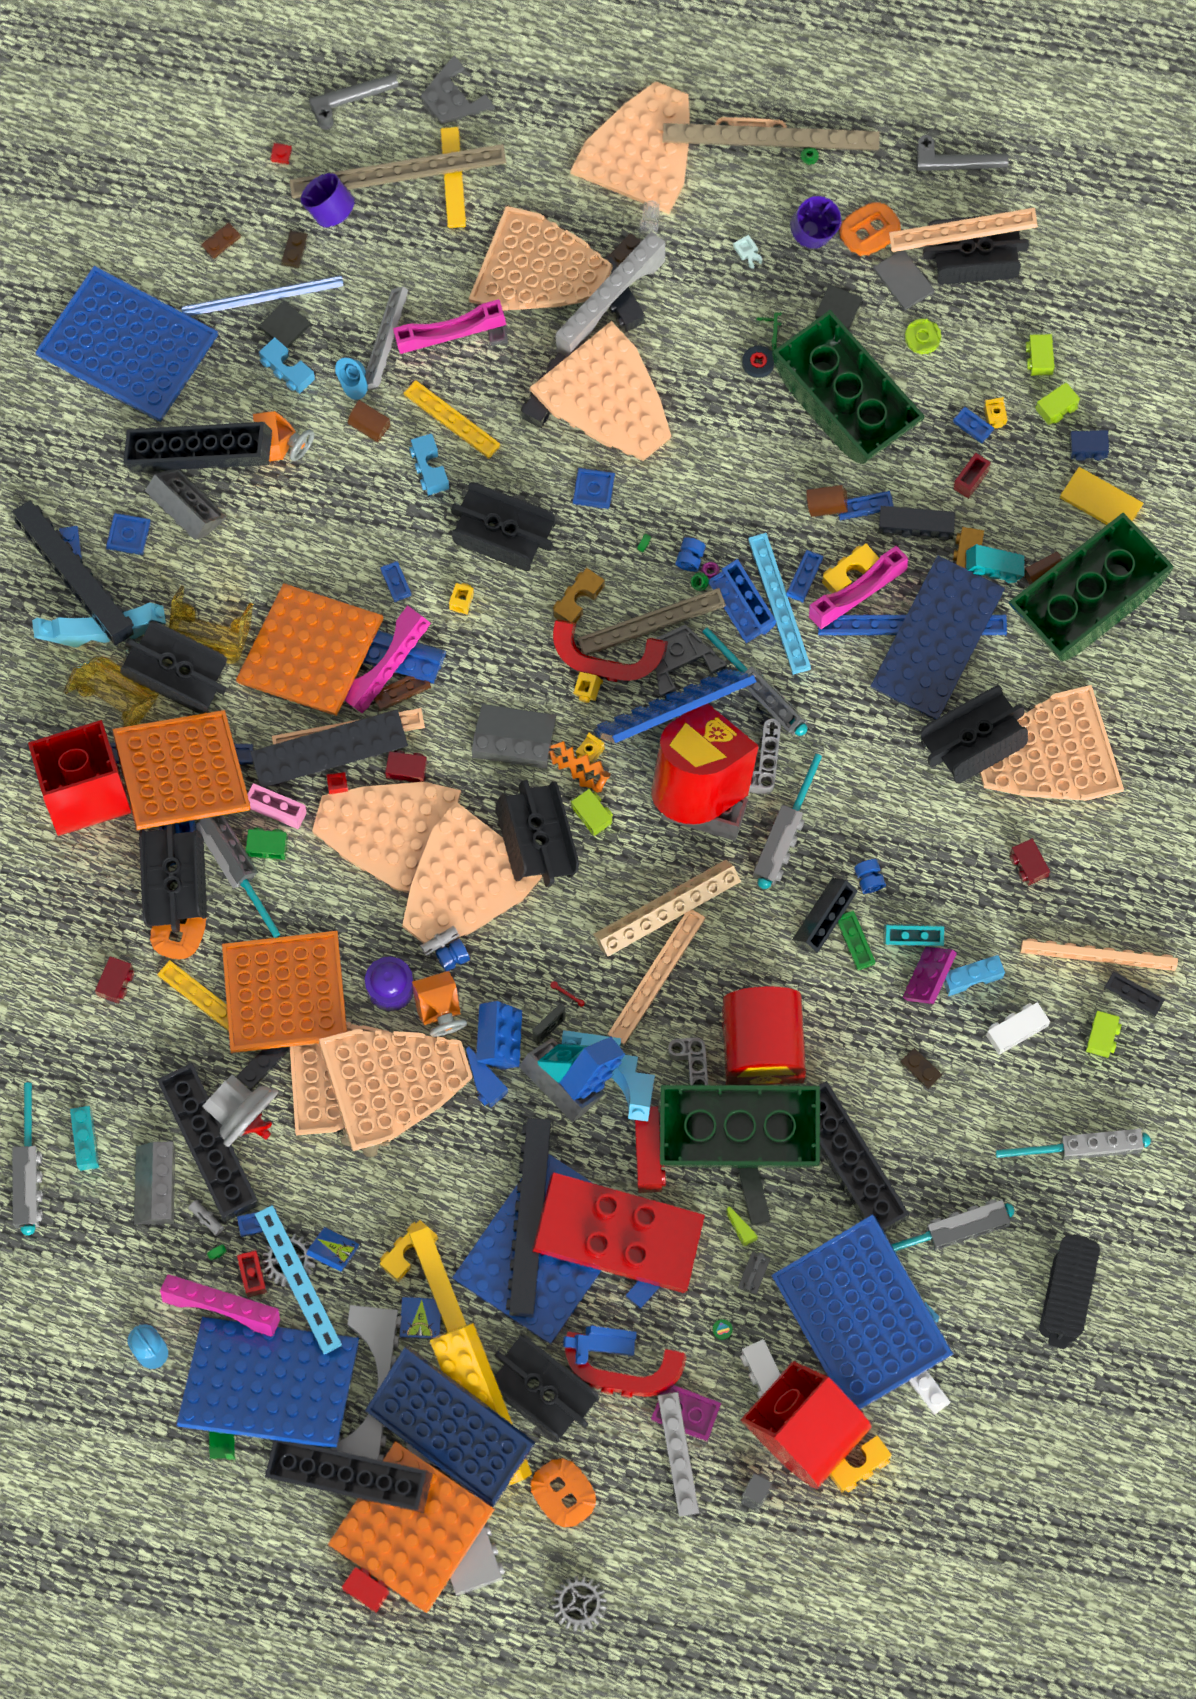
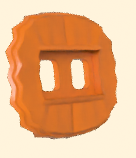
M878 202L870 203L857 209L847 216L839 227L840 238L851 252H855L859 256H869L885 248L888 244H891L889 233L901 230L900 220L889 206ZM879 219L884 227L875 230L870 223ZM862 228L869 234L863 240L856 234Z
M201 917L187 918L185 924H180V932L183 933L180 942L169 940L170 932L172 931L171 925L152 926L150 941L153 949L160 955L172 959L190 957L197 951L200 945L206 919Z
M564 1458L553 1459L537 1470L531 1480V1492L536 1502L554 1524L561 1527H572L584 1521L592 1514L596 1505V1494L587 1477L572 1461ZM560 1477L565 1486L558 1492H555L550 1486V1482ZM571 1493L577 1499V1503L570 1508H566L562 1503V1499Z

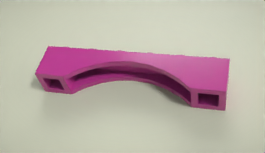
M500 299L483 303L467 314L448 321L432 324L410 323L393 328L400 354L505 326L506 321Z
M897 546L884 553L854 583L838 592L823 595L810 604L809 618L820 629H823L907 571L908 557Z
M407 605L396 620L394 637L385 656L368 673L354 679L345 701L363 714L377 694L381 692L386 682L393 676V673L404 661L411 649L415 647L423 633L427 631L431 623Z
M170 1274L167 1275L160 1289L162 1302L180 1308L196 1307L215 1311L239 1321L255 1332L273 1337L280 1322L279 1310L277 1308Z

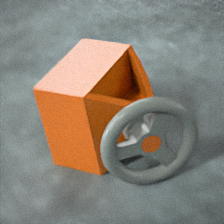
M275 411L253 414L254 422H265L272 429L269 462L283 460L290 446L292 447L289 455L291 461H297L302 458L310 448L314 440L313 430L308 429L299 435L291 424Z
M449 971L412 982L417 1014L423 1025L437 1021L439 1023V1026L430 1031L431 1036L446 1035L458 1031L467 1025L466 1020H454L453 1018L454 1016L461 1015L456 983Z

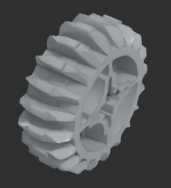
M293 1234L290 1241L293 1246L300 1248L304 1252V1256L297 1254L301 1263L304 1262L303 1268L308 1275H312V1271L308 1268H315V1263L310 1261L316 1259L306 1255L310 1242L303 1243L304 1237L301 1236L297 1240V1235ZM267 1245L265 1248L269 1253H263V1257L267 1259L262 1261V1264L266 1266L264 1272H270L268 1278H274L275 1284L281 1280V1286L284 1287L287 1279L284 1274L279 1273L273 1267V1265H280L276 1258L273 1259L274 1253L271 1246Z
M574 1576V1583H571L570 1578H567L568 1586L560 1583V1587L563 1590L556 1589L555 1593L559 1597L552 1598V1601L558 1602V1604L552 1606V1609H559L554 1616H562L559 1620L560 1624L567 1621L566 1629H569L570 1625L573 1624L574 1632L577 1631V1626H581V1631L584 1632V1625H588V1628L591 1630L593 1629L592 1621L596 1625L599 1624L597 1616L604 1618V1614L600 1610H607L606 1606L601 1605V1603L607 1602V1598H600L605 1592L604 1590L597 1592L600 1584L598 1583L593 1587L594 1579L592 1578L588 1583H585L586 1576L582 1577V1582H578V1576ZM576 1588H586L593 1594L581 1596ZM570 1591L573 1601L563 1608V1599L567 1592ZM575 1595L581 1601H585L583 1603V1611L574 1606L576 1604ZM596 1599V1609L589 1617L586 1607ZM579 1612L584 1620L572 1619L567 1613Z

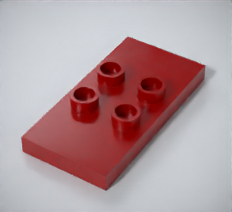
M553 1172L550 1176L532 1251L685 1293L688 1290L705 1215Z

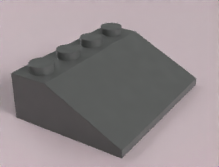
M482 704L474 734L472 758L547 769L557 715Z

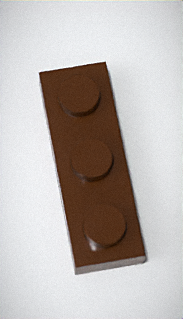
M407 676L382 688L374 700L379 710L383 711L430 689L431 684L429 681H422L413 676Z

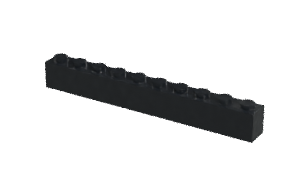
M30 500L12 511L14 522L114 646L134 635L132 628L134 624L130 617L124 616V612L119 604L115 605L111 594L103 590V585L99 579H94L92 571L88 566L85 567L83 565L81 557L72 552L73 549L69 542L63 541L62 534L58 529L55 530L53 528V524L48 517L45 518L43 516L41 508L38 505L35 506Z
M527 1118V1124L523 1123L522 1135H526L525 1143H521L520 1154L524 1155L523 1162H519V1174H522V1181L517 1183V1193H520V1201L516 1200L515 1212L519 1213L518 1220H514L513 1232H517L516 1239H512L511 1251H515L514 1259H510V1271H513V1278L508 1280V1290H511V1298H507L506 1310H509L510 1316L534 1318L540 1253L533 1252L532 1249L545 1199L551 1132L550 1119Z

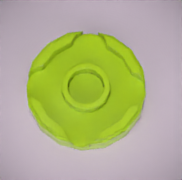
M917 319L908 325L904 337L905 343L913 352L929 354L937 349L942 336L941 330L936 323H932L928 319Z

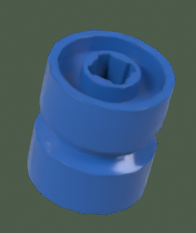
M684 538L680 547L681 552L678 553L675 562L676 566L686 571L697 572L701 563L700 558L703 557L706 545L698 539Z
M877 859L863 861L854 867L857 878L861 879L859 884L863 894L879 891L886 886L883 875L879 874L881 868Z
M460 938L452 941L449 944V948L445 946L435 950L436 956L445 972L456 968V963L461 965L470 961V957Z

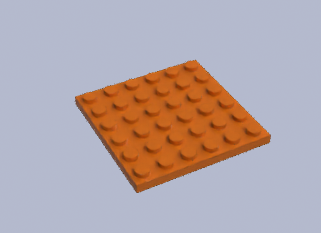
M283 583L236 681L239 684L337 716L384 618L380 614Z
M225 710L113 729V737L137 830L250 810L251 806Z
M338 931L222 944L231 1053L319 1043V1039L347 1032Z
M395 1441L383 1461L427 1470L433 1473L424 1513L357 1499L328 1545L361 1568L363 1567L378 1580H382L385 1585L425 1613H428L495 1509Z

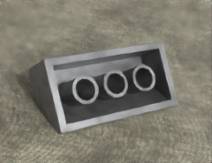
M168 470L154 474L145 490L150 495V498L156 501L163 508L164 512L168 513L195 540L206 537L227 518L180 470Z
M742 799L717 818L702 824L679 823L663 815L662 819L736 841L748 799Z
M551 1038L529 1052L519 1068L571 1122H574L584 1115L605 1092L601 1090L595 1093L594 1091L584 1099L578 1098L573 1101L562 1085L558 1084L538 1065L537 1061L558 1044Z
M151 1142L137 1146L134 1225L174 1224L175 1145L173 1142Z

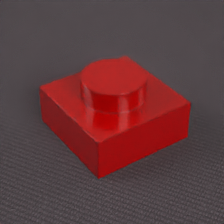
M274 143L270 157L271 162L289 164L292 146Z
M345 772L326 775L329 794L348 792Z

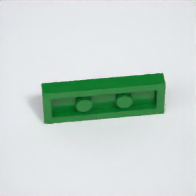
M854 910L843 914L837 924L857 971L875 965V959Z

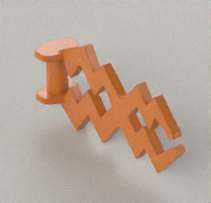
M564 741L550 746L551 749L560 747L562 755L556 758L554 751H550L553 765L558 763L559 770L569 767L573 779L579 778L580 787L592 788L596 793L602 792L611 773L604 771L601 761L590 764L588 754L575 758L573 747L566 750ZM567 756V757H568V761H567V762H563V758H562V757ZM583 763L585 773L594 770V776L600 773L598 782L594 784V778L586 781L584 770L577 772L576 765Z

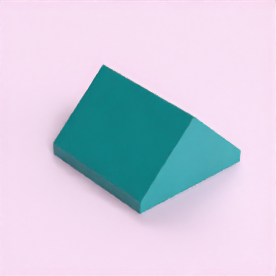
M557 1044L537 1061L538 1065L559 1084L582 1050L588 1046Z

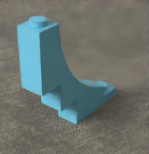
M150 602L123 613L125 617L129 616L134 624L132 627L134 635L129 637L133 639L145 634L150 621H156L161 624L166 623L164 606ZM58 617L52 621L41 618L32 620L34 638L75 648L91 640L102 643L110 641L92 617Z
M563 1030L562 1044L590 1046L608 1038V1036ZM612 1037L620 1047L621 1038ZM625 1055L621 1060V1065L612 1072L613 1076L611 1078L619 1085L626 1097L629 1109L628 1119L648 1121L655 1075L637 1073L638 1057Z

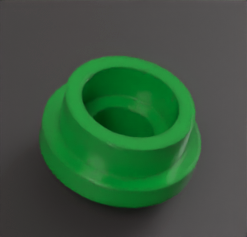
M808 147L802 150L801 160L803 163L812 165L818 161L819 154L816 149Z
M699 572L692 576L691 586L696 591H704L708 587L709 579L706 574Z

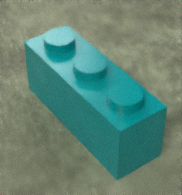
M976 544L966 550V569L973 572L974 575L989 576L990 579L1006 580L1007 583H1015L1024 577V555Z
M884 924L883 943L885 945L944 946V926Z
M90 1106L70 1109L77 1167L80 1171L100 1168L93 1111Z

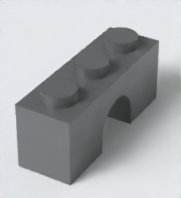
M754 1473L742 1495L741 1504L759 1513L771 1490L772 1482L769 1481L770 1478L762 1473L758 1475Z

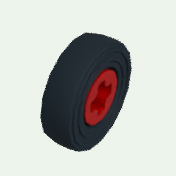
M755 345L747 349L742 357L744 371L754 378L768 376L775 366L772 351L762 345ZM755 359H762V364H755Z

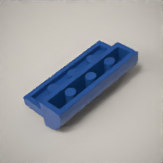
M736 559L722 568V572L709 579V585L713 590L720 589L726 605L724 609L745 643H748L757 636L768 633L776 625V620L741 563Z
M378 630L363 663L376 666L388 651L394 635ZM417 642L395 672L434 684L439 669L442 667L446 650Z

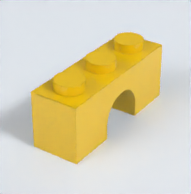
M866 543L863 546H857L850 556L843 557L838 561L837 566L833 569L829 568L823 573L822 583L831 593L838 592L852 583L846 575L847 572L858 570L864 575L877 562L879 557Z
M421 1220L417 1223L413 1222L407 1229L408 1233L403 1238L399 1237L393 1244L395 1247L390 1252H385L380 1258V1267L397 1282L411 1269V1264L404 1259L405 1252L409 1248L414 1247L409 1234L428 1227ZM429 1228L435 1243L438 1240V1236Z
M878 1435L860 1448L865 1457V1464L859 1468L852 1467L844 1459L829 1475L841 1493L845 1490L849 1493L858 1486L856 1482L860 1479L867 1480L874 1474L872 1471L878 1466L882 1469L890 1463L888 1459L891 1458V1453Z

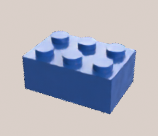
M499 1001L479 1004L476 1061L498 1069L519 1067L522 1026L521 1009Z
M612 1037L585 1047L562 1078L560 1084L573 1101L578 1098L584 1099L594 1091L597 1093L605 1087L604 1083L613 1076L612 1072L614 1069L621 1065V1060L625 1053Z

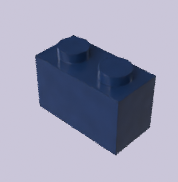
M1108 430L1071 431L1069 436L1070 459L1083 461L1087 458H1094V460L1107 458L1109 454Z

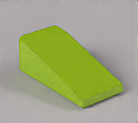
M730 1206L727 1207L726 1214L742 1245L746 1246L757 1241L758 1236Z

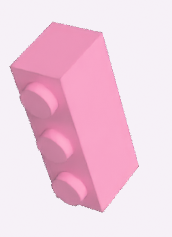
M254 783L248 793L251 810L299 829L306 815V806Z

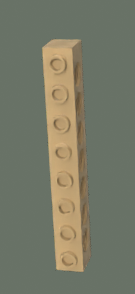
M724 860L593 935L601 951L610 956L735 886L741 880L734 865Z

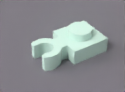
M749 235L733 243V247L742 260L748 259V265L751 269L754 268L753 260H757L759 264H762V257L759 254H755L758 252V248Z

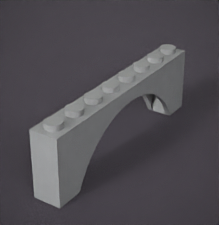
M652 231L558 330L556 333L557 353L568 357L583 345L602 315L616 298L637 279L647 274H654L665 262L664 240Z
M350 1305L347 1325L349 1329L357 1333L365 1341L373 1353L378 1371V1390L397 1360V1356L394 1355V1348H398L399 1336H396L397 1328L401 1327L402 1316H399L398 1310ZM368 1414L364 1422L352 1434L338 1441L337 1448H331V1450L383 1461L384 1455H381V1448L386 1446L387 1436L383 1435L384 1427L386 1426Z
M406 1442L409 1451L464 1487ZM488 1523L484 1525L450 1577L456 1596L503 1580L501 1575L505 1574L502 1563H497L495 1555H498L495 1543H490L488 1536L492 1535Z

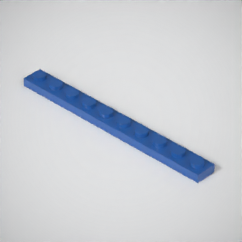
M841 615L823 629L818 627V635H897L907 615ZM992 615L982 635H1007V615Z

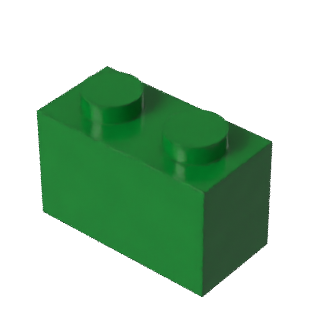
M258 827L253 828V830L248 829L246 853L249 857L285 860L288 842L287 833L281 829H273L272 831H265V829Z

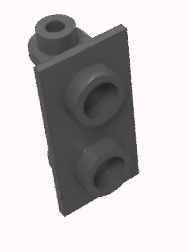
M752 1252L738 1289L757 1295L770 1258L765 1257V1254L761 1252Z

